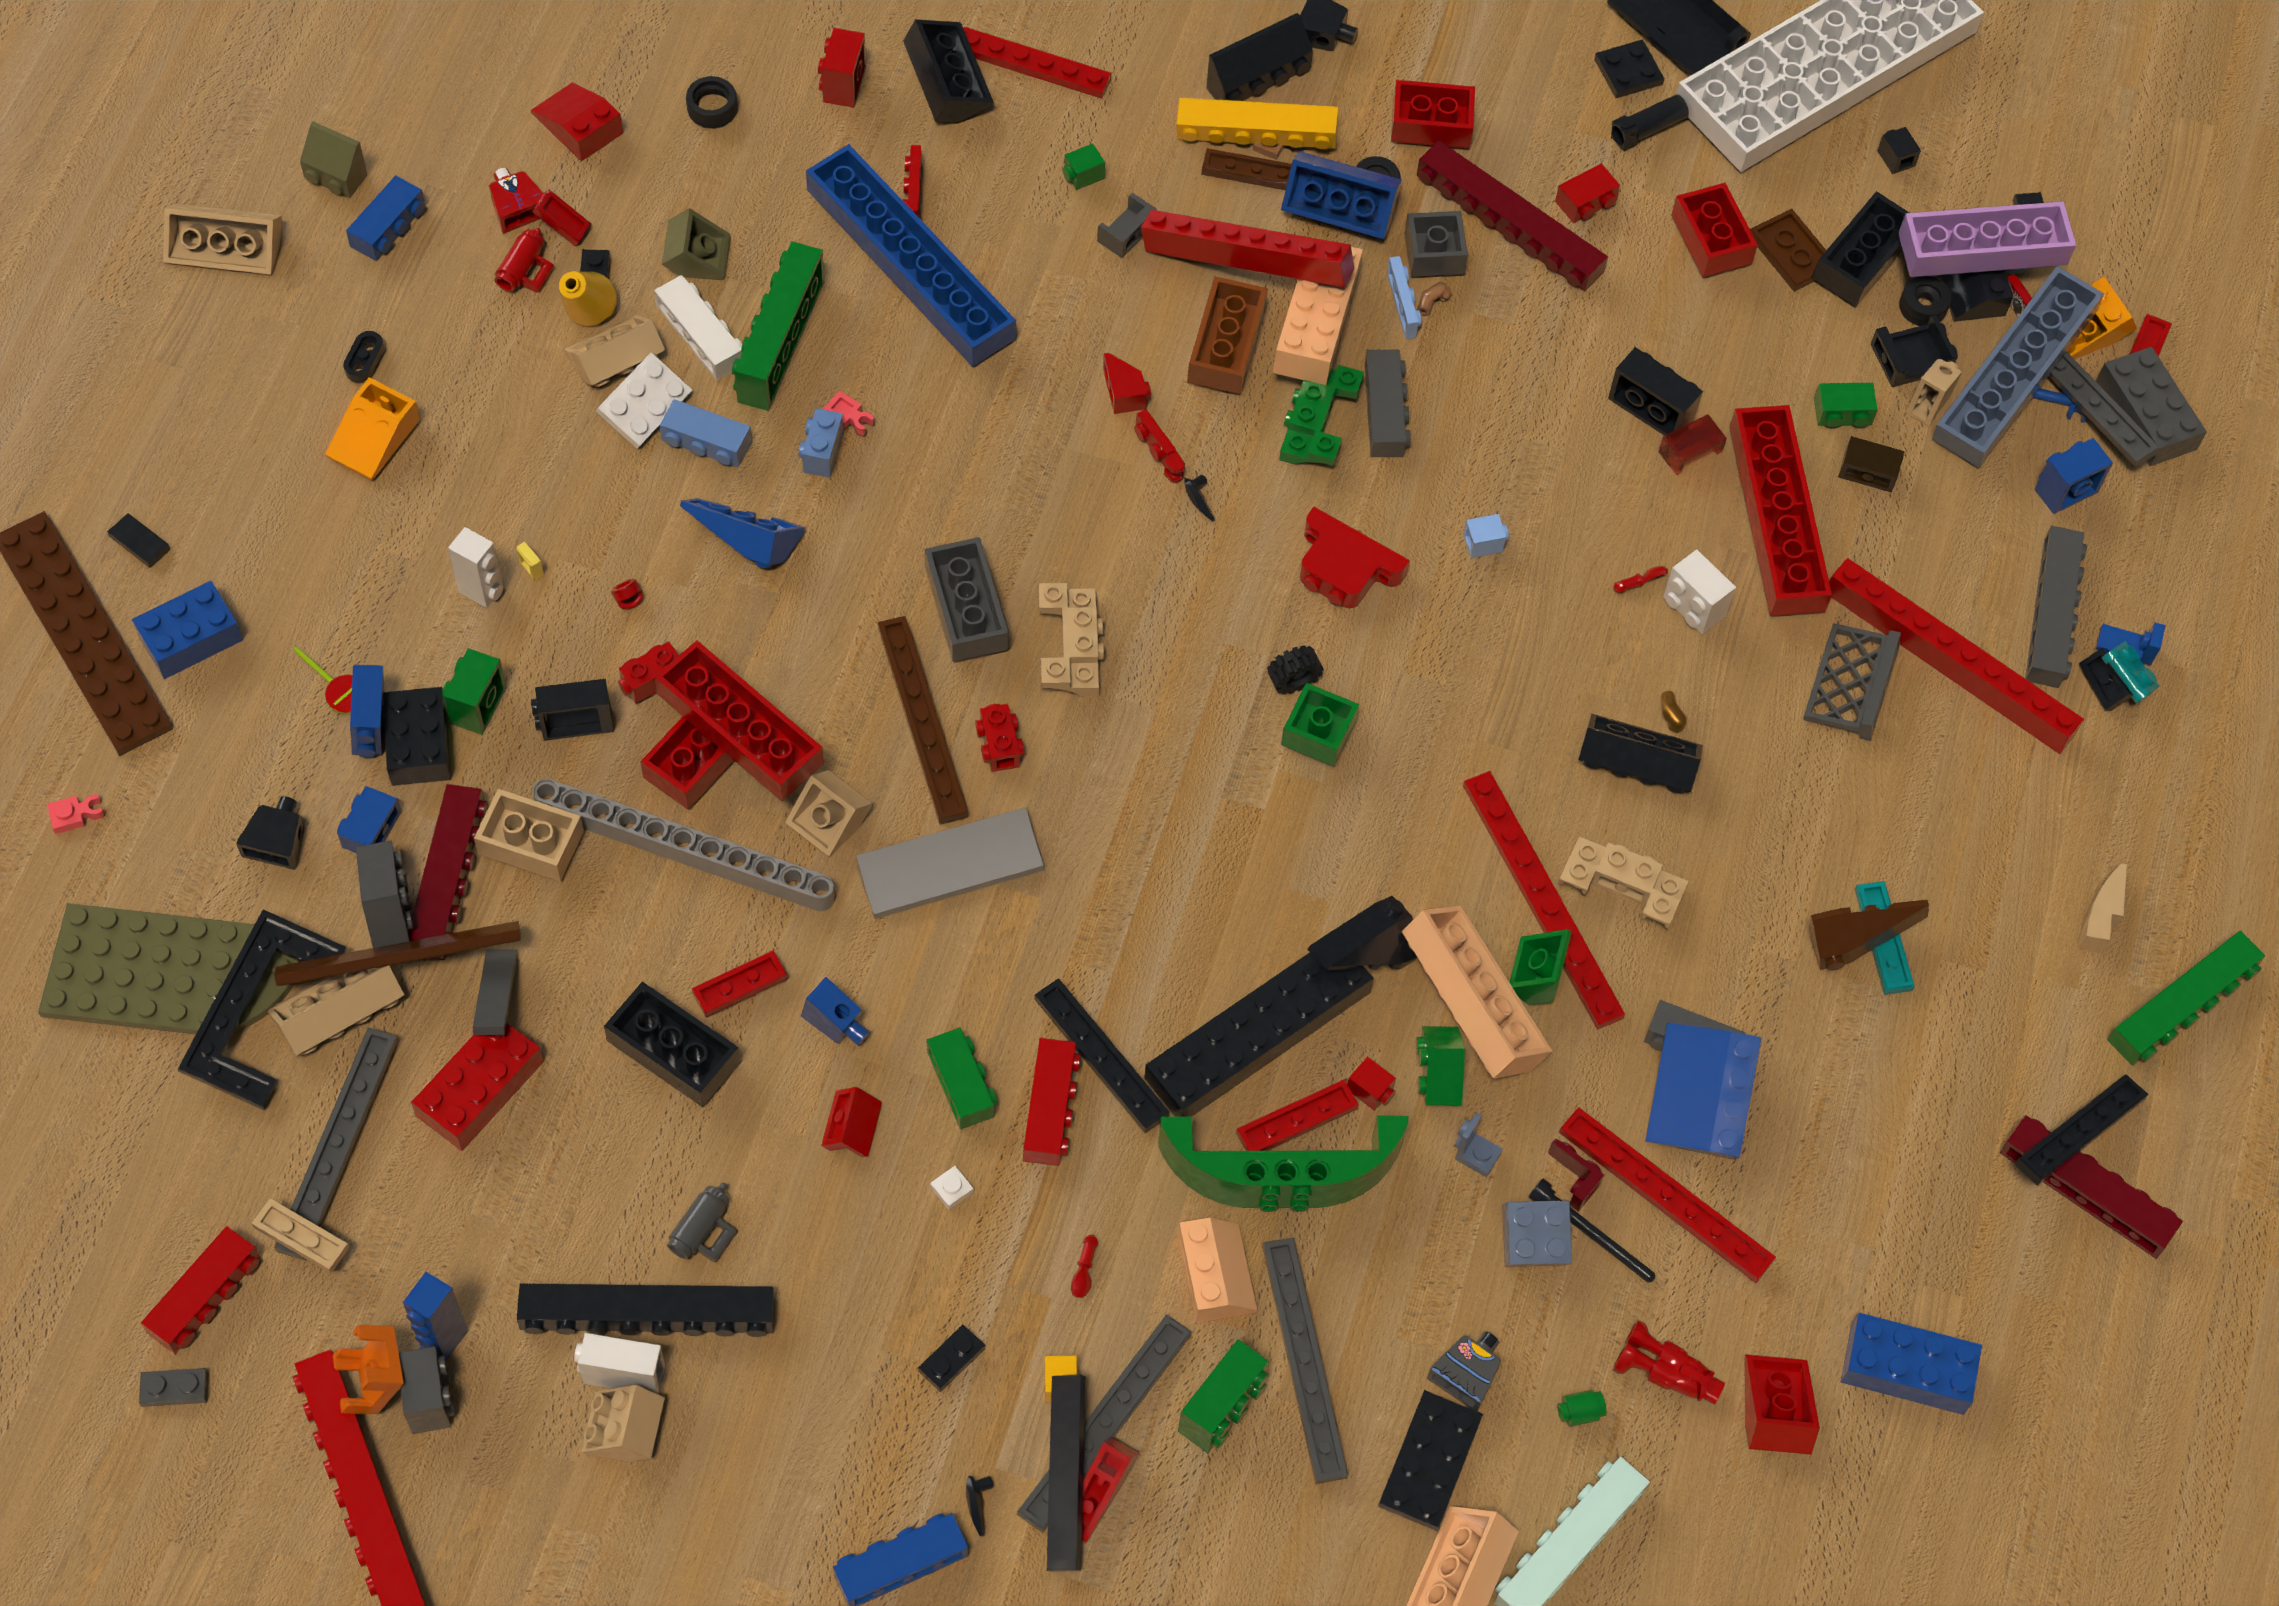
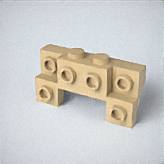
M1039 583V613L1062 615L1063 657L1041 658V688L1066 690L1079 696H1099L1098 660H1104L1103 643H1098V635H1103L1102 618H1097L1095 588L1067 589V583Z
M1579 836L1558 884L1563 885L1564 882L1581 889L1584 895H1586L1590 884L1644 905L1642 919L1646 917L1665 924L1664 928L1669 929L1689 881L1661 870L1663 864L1658 863L1652 857L1633 853L1623 845H1614L1608 842L1607 846L1604 847Z

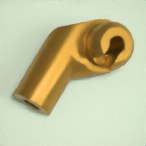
M1665 691L1661 695L1663 715L1669 722L1668 727L1671 731L1681 732L1687 723V718L1676 704L1675 694L1672 691Z

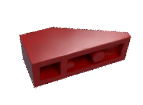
M1114 1438L1103 1442L1083 1480L1082 1541L1086 1543L1111 1505L1139 1455L1138 1452Z

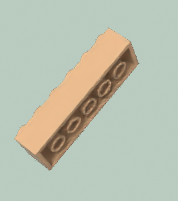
M1351 247L1355 269L1345 287L1297 280L1276 349L1273 373L1327 385L1358 278L1363 249Z
M1461 905L1422 910L1402 931L1409 947L1415 952L1423 965L1424 971L1433 981L1439 995L1446 1002L1455 1021L1461 1026L1470 1045L1475 1049L1484 1063L1486 1071L1490 1073L1493 1079L1531 1072L1553 1052Z

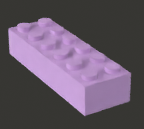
M2064 201L1906 213L1899 230V237L1910 277L2068 265L2076 247Z

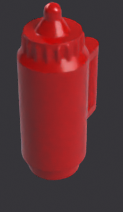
M539 228L535 230L527 229L522 235H519L496 270L494 281L501 289L512 292L514 289L519 288L520 285H523L538 293L549 277L554 265L539 256L542 251L541 247L544 244ZM535 263L541 268L532 281L526 275Z

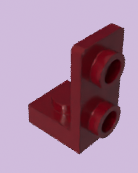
M1555 1138L1550 1145L1548 1154L1580 1177L1570 1190V1193L1573 1194L1570 1206L1579 1212L1600 1187L1605 1174L1601 1172L1597 1164L1590 1160L1586 1161L1579 1156L1569 1143L1561 1142Z

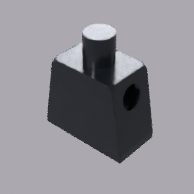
M1307 0L1300 16L1312 48L1333 51L1339 39L1354 43L1358 28L1347 24L1348 9L1333 0Z
M281 796L276 808L265 805L257 808L236 843L241 857L292 870L296 869L304 825L301 816L294 813L297 805L294 799Z

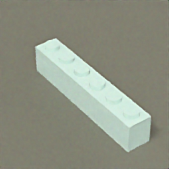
M1621 1456L1614 1464L1608 1461L1597 1474L1600 1480L1593 1487L1588 1484L1578 1495L1579 1504L1574 1509L1568 1506L1559 1516L1557 1522L1560 1525L1552 1533L1548 1529L1537 1541L1536 1544L1540 1548L1533 1556L1530 1553H1526L1516 1565V1568L1519 1570L1512 1579L1507 1575L1497 1586L1495 1591L1498 1595L1494 1604L1496 1606H1545L1640 1498L1650 1481Z

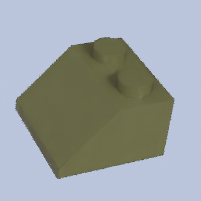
M313 121L309 127L300 159L304 178L312 184H320L328 188L335 194H342L351 198L367 177L360 142Z
M689 208L668 220L662 265L685 278L722 280L725 276L730 233Z

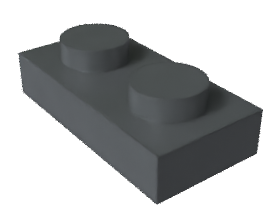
M206 1368L141 1372L139 1404L141 1407L207 1403L208 1372Z

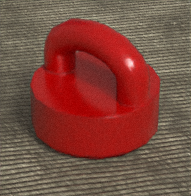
M628 579L616 585L611 591L613 598L622 609H632L639 605L643 599V592L636 579ZM636 594L634 600L628 603L624 602V600Z

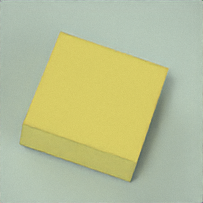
M525 541L518 545L516 551L521 566L533 580H538L544 576L542 563Z

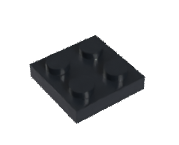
M1643 39L1595 54L1594 60L1616 99L1661 86L1664 83L1665 78Z

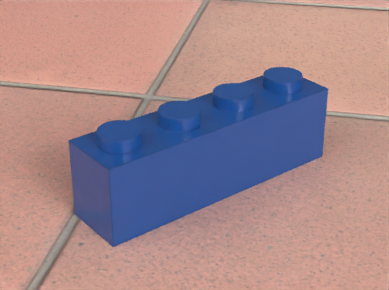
M425 1272L402 1303L407 1313L406 1317L411 1322V1329L415 1332V1339L419 1342V1349L435 1346L439 1357L444 1356L445 1361H447L468 1332L453 1288L430 1273Z
M953 1513L946 1516L944 1514L935 1515L926 1521V1525L920 1528H906L896 1535L897 1538L886 1543L884 1540L877 1541L868 1546L867 1551L860 1555L849 1554L840 1558L837 1561V1565L833 1566V1572L847 1606L865 1604L968 1557V1546Z

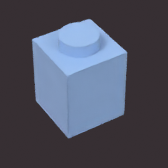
M1499 514L1466 520L1463 536L1471 558L1503 552L1505 542L1509 539L1507 525L1502 524Z

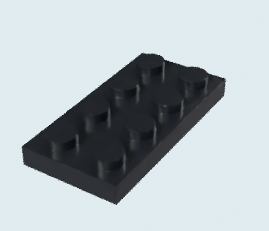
M1424 1390L1378 1507L1438 1531L1483 1414Z

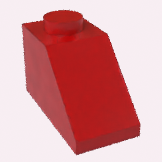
M1104 353L1103 372L1113 413L1119 414L1146 409L1147 398H1151V389L1149 382H1144L1142 371L1110 353Z

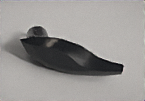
M1199 475L1193 480L1184 478L1186 492L1192 503L1206 517L1214 521L1213 513L1206 503L1205 496L1200 491V488L1207 484L1206 477Z
M968 1476L966 1481L968 1509L979 1536L982 1537L984 1536V1519L982 1513L983 1502L980 1493L992 1489L993 1481L990 1476L976 1481L972 1476Z

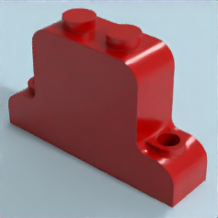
M1314 506L1308 513L1304 536L1313 545L1303 557L1300 570V581L1308 590L1322 594L1335 605L1351 609L1359 605L1375 582H1381L1389 587H1396L1407 576L1409 559Z

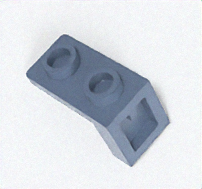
M1476 1113L1472 1121L1468 1119L1464 1121L1458 1132L1459 1137L1454 1147L1458 1148L1455 1160L1487 1177L1503 1149L1476 1134L1482 1117Z

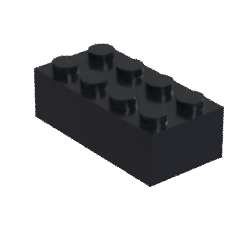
M1876 191L1820 257L1812 278L1852 305L1857 306L1903 251L1899 230L1905 214L1910 212Z
M643 981L604 1025L607 1042L701 1107L708 1102L741 1062L739 1047Z

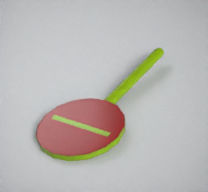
M296 646L293 647V651L329 682L325 691L326 703L337 713L351 714L352 675H341L333 679Z

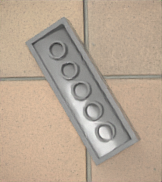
M1026 807L856 855L857 870L874 919L1044 871V864Z

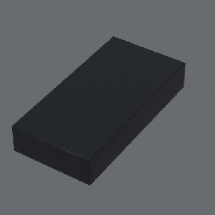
M129 513L107 531L110 538L149 568L170 550L168 543Z

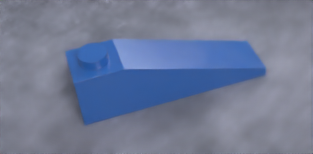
M699 498L681 500L680 503L684 510L741 555L754 560L755 565L763 568H771L774 564L784 563L805 531V527L779 518L772 517L771 520L756 519L755 512H730L731 507Z

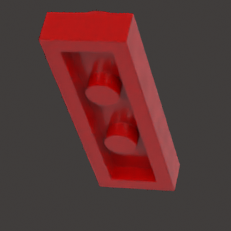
M911 145L910 156H905V172H909V178L904 177L903 192L908 194V199H903V201L919 217L922 150L921 145Z
M774 950L693 987L692 994L706 1018L787 980V974Z

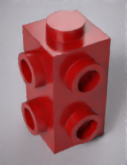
M670 641L663 645L652 647L648 653L626 661L619 668L620 680L618 685L625 696H631L635 704L657 692L655 676L679 656Z
M990 704L985 708H980V720H975L977 736L983 737L985 745H981L984 763L989 762L991 772L1019 768L1020 756H1024L1022 739H1016L1015 731H1018L1016 714L1010 713L1008 704Z

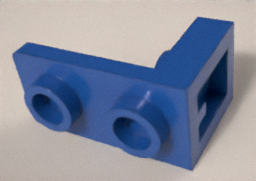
M2154 622L2150 631H2144L2143 635L2103 624L2100 628L2096 649L2099 650L2103 647L2111 651L2126 641L2128 645L2136 649L2142 663L2151 665L2161 649L2166 625Z

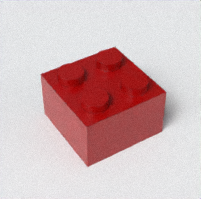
M833 28L831 38L827 37L825 40V57L820 58L818 64V74H821L819 91L823 92V102L854 108L866 69L865 33Z

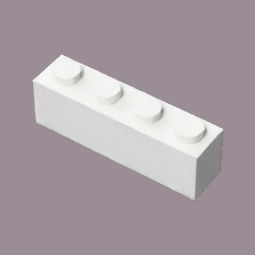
M680 275L655 289L657 308L717 381L730 374L735 359H740L742 343L738 338L734 339L730 335L729 328L722 319H717L710 303L700 298L696 286L692 282L688 283Z

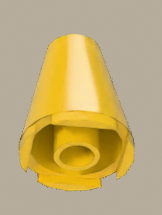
M571 271L564 274L560 279L559 290L564 310L575 323L585 327L597 326L613 314L617 305V293L610 280L604 275L596 272Z

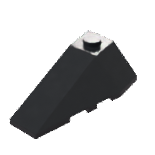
M1393 896L1374 903L1311 944L1307 949L1327 970H1355L1357 966L1368 965L1370 969H1378L1380 965H1389L1391 969H1397L1414 962L1418 958L1409 947L1408 941L1402 933L1413 921V917L1405 909L1404 905Z

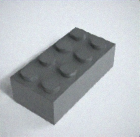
M2152 347L2104 363L2096 382L2159 447V453L2147 460L2150 467L2198 449L2207 431Z
M980 537L924 549L925 569L952 662L1008 650V630Z

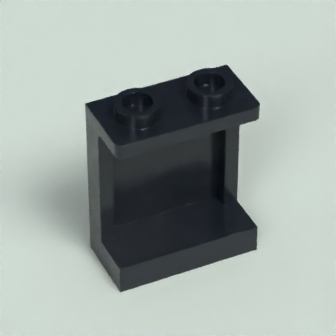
M1937 315L1930 316L1926 325L1891 334L1886 326L1877 328L1870 344L1891 387L1921 380L1937 359L1955 363L1958 358L1957 349L1953 344L1951 345L1947 337L1945 325L1940 323Z

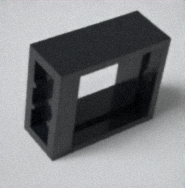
M606 679L535 687L536 699H531L532 714L535 720L536 731L542 730L544 741L614 732Z

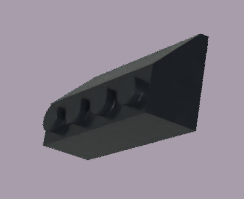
M1295 13L1210 54L1206 89L1215 100L1243 101L1254 95H1260L1266 89L1276 84L1280 85L1287 79L1297 74H1303L1311 68L1313 50L1301 16Z
M915 19L903 42L935 122L959 123L991 107L994 103L961 22Z
M2005 270L1939 275L1940 280L1947 285L1951 293L1949 308L1954 322L2006 316L2013 300V294Z
M1591 713L1578 760L1584 761L1583 764L1590 768L1600 769V766L1612 769L1611 772L1618 776L1628 777V775L1639 777V780L1643 783L1650 785L1660 783L1667 785V788L1671 791L1684 793V791L1691 792L1701 761L1703 745Z

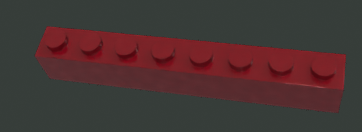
M1440 140L1419 159L1417 176L1424 183L1430 184L1440 191L1444 197L1456 202L1466 212L1482 220L1486 226L1495 229L1508 241L1524 249L1531 257L1537 258L1551 271L1563 276L1571 285L1585 292L1605 272L1608 260L1606 254Z

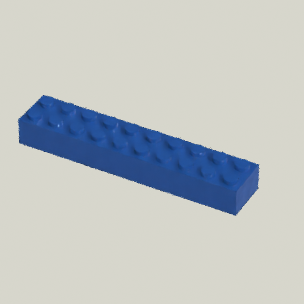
M850 144L806 170L807 191L972 367L1016 339V319Z

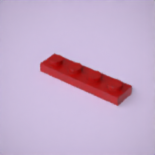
M1345 1079L1237 1128L1236 1134L1246 1151H1268L1357 1110L1359 1104Z

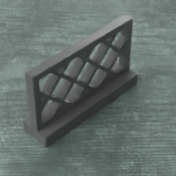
M1833 623L1804 714V720L1860 733V739L1871 741L1900 648L1901 633L1890 630L1888 635ZM1837 634L1849 636L1853 642L1840 647L1835 639ZM1869 641L1881 643L1879 649L1869 654L1862 644ZM1857 647L1863 657L1851 662L1845 652ZM1840 656L1846 665L1833 670L1828 661ZM1868 662L1873 670L1871 673L1861 677L1855 667ZM1850 670L1856 680L1843 685L1838 675ZM1833 679L1838 688L1825 693L1821 683ZM1860 685L1865 691V695L1854 700L1848 690ZM1843 694L1849 703L1836 709L1830 699ZM1823 702L1831 710L1824 715L1813 713V708ZM1853 708L1858 715L1857 722L1844 720L1841 714Z

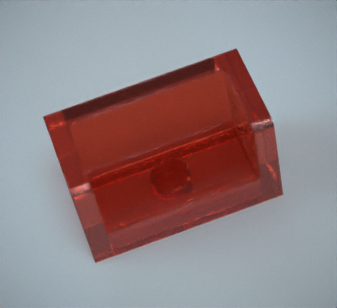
M1709 414L1663 436L1658 452L1673 472L1678 475L1682 473L1686 461L1710 449H1713L1717 455L1722 453L1727 438Z

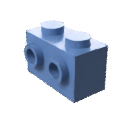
M816 408L813 419L808 418L805 434L808 436L806 442L801 441L798 456L802 458L804 473L831 478L844 434L843 413Z

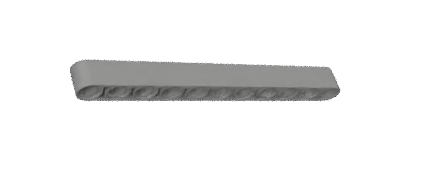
M541 779L533 786L534 801L580 815L583 829L816 911H826L834 904V884L831 878L824 874L552 779ZM545 795H552V796H553V797L550 798V799H546V800H545V799H541V798L544 797ZM571 805H580V807L576 809H569ZM599 814H607L605 818H596ZM628 823L635 824V825H634L633 827H631V828H624V827H623L625 824H628ZM653 833L662 834L661 836L656 838L650 837V835H652ZM683 842L689 843V845L686 847L677 846L678 844ZM708 852L717 853L715 856L712 857L705 856V854ZM738 861L744 862L742 866L737 867L732 865L733 863ZM763 871L772 872L769 876L760 875ZM793 880L800 882L795 886H790L787 884L788 882ZM819 890H825L827 892L825 895L821 896L814 894Z

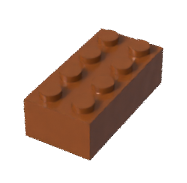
M1214 277L1190 358L1187 383L1241 395L1265 311L1268 288Z

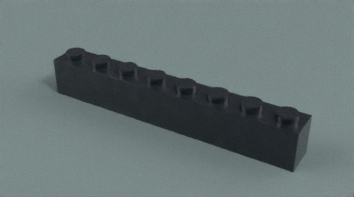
M519 1283L517 1323L519 1329L524 1330L528 1334H541L543 1330L556 1331L564 1335L574 1334L575 1331H588V1333L595 1335H604L607 1331H620L623 1335L651 1332L658 1336H666L671 1332H683L688 1336L702 1335V1332H715L716 1335L724 1337L732 1336L734 1333H747V1335L752 1337H762L766 1333H773L775 1295L774 1288L771 1286Z

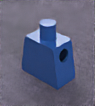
M827 977L806 998L801 1017L834 1042L839 1044L847 1036L859 1046L870 1033L858 1022L862 1012L860 1007Z

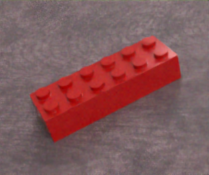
M698 640L655 676L657 694L780 801H784L824 764L823 747Z

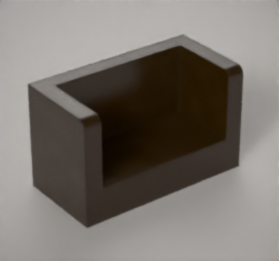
M1851 436L1844 453L1838 478L1892 493L1905 451Z

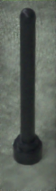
M1544 1178L1536 1185L1528 1197L1532 1201H1562L1555 1195L1556 1191L1552 1189L1553 1185ZM1570 1207V1223L1646 1282L1655 1280V1273Z

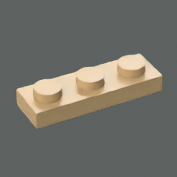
M271 1198L251 1223L254 1229L329 1273L333 1272L350 1248L345 1241Z

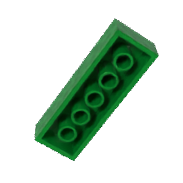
M791 241L788 250H784L781 254L780 268L771 277V289L768 294L765 293L763 295L760 314L754 316L751 324L752 332L749 337L746 336L744 338L740 359L736 358L732 366V375H735L733 389L737 393V402L766 411L770 410L825 282L823 250Z

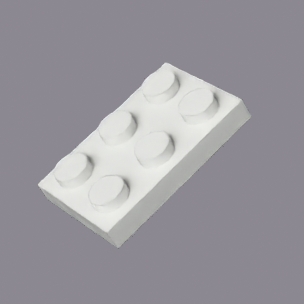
M650 353L595 412L638 449L660 426L673 399L682 402L691 393L692 389L653 353Z

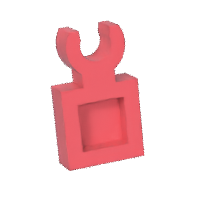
M841 391L823 408V410L843 413L844 429L851 424L859 435L864 436L866 434L865 427L861 423L866 422L871 426L874 425L873 415L868 412H861L862 404Z
M90 795L80 803L77 796L48 803L49 815L55 834L84 827L83 819L85 818L92 820L103 818L105 815L102 808L91 809L94 805L101 804L99 795Z

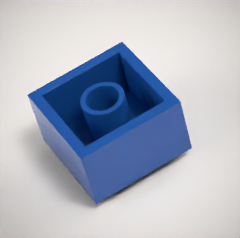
M2094 438L2084 443L2079 441L2071 446L2069 450L2063 453L2056 452L2046 460L2047 464L2039 475L2040 479L2034 490L2051 512L2056 514L2098 493L2113 462Z

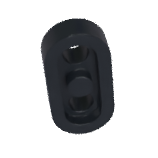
M365 331L359 334L348 352L343 367L347 378L351 381L362 382L372 375L384 351L382 337L377 332Z

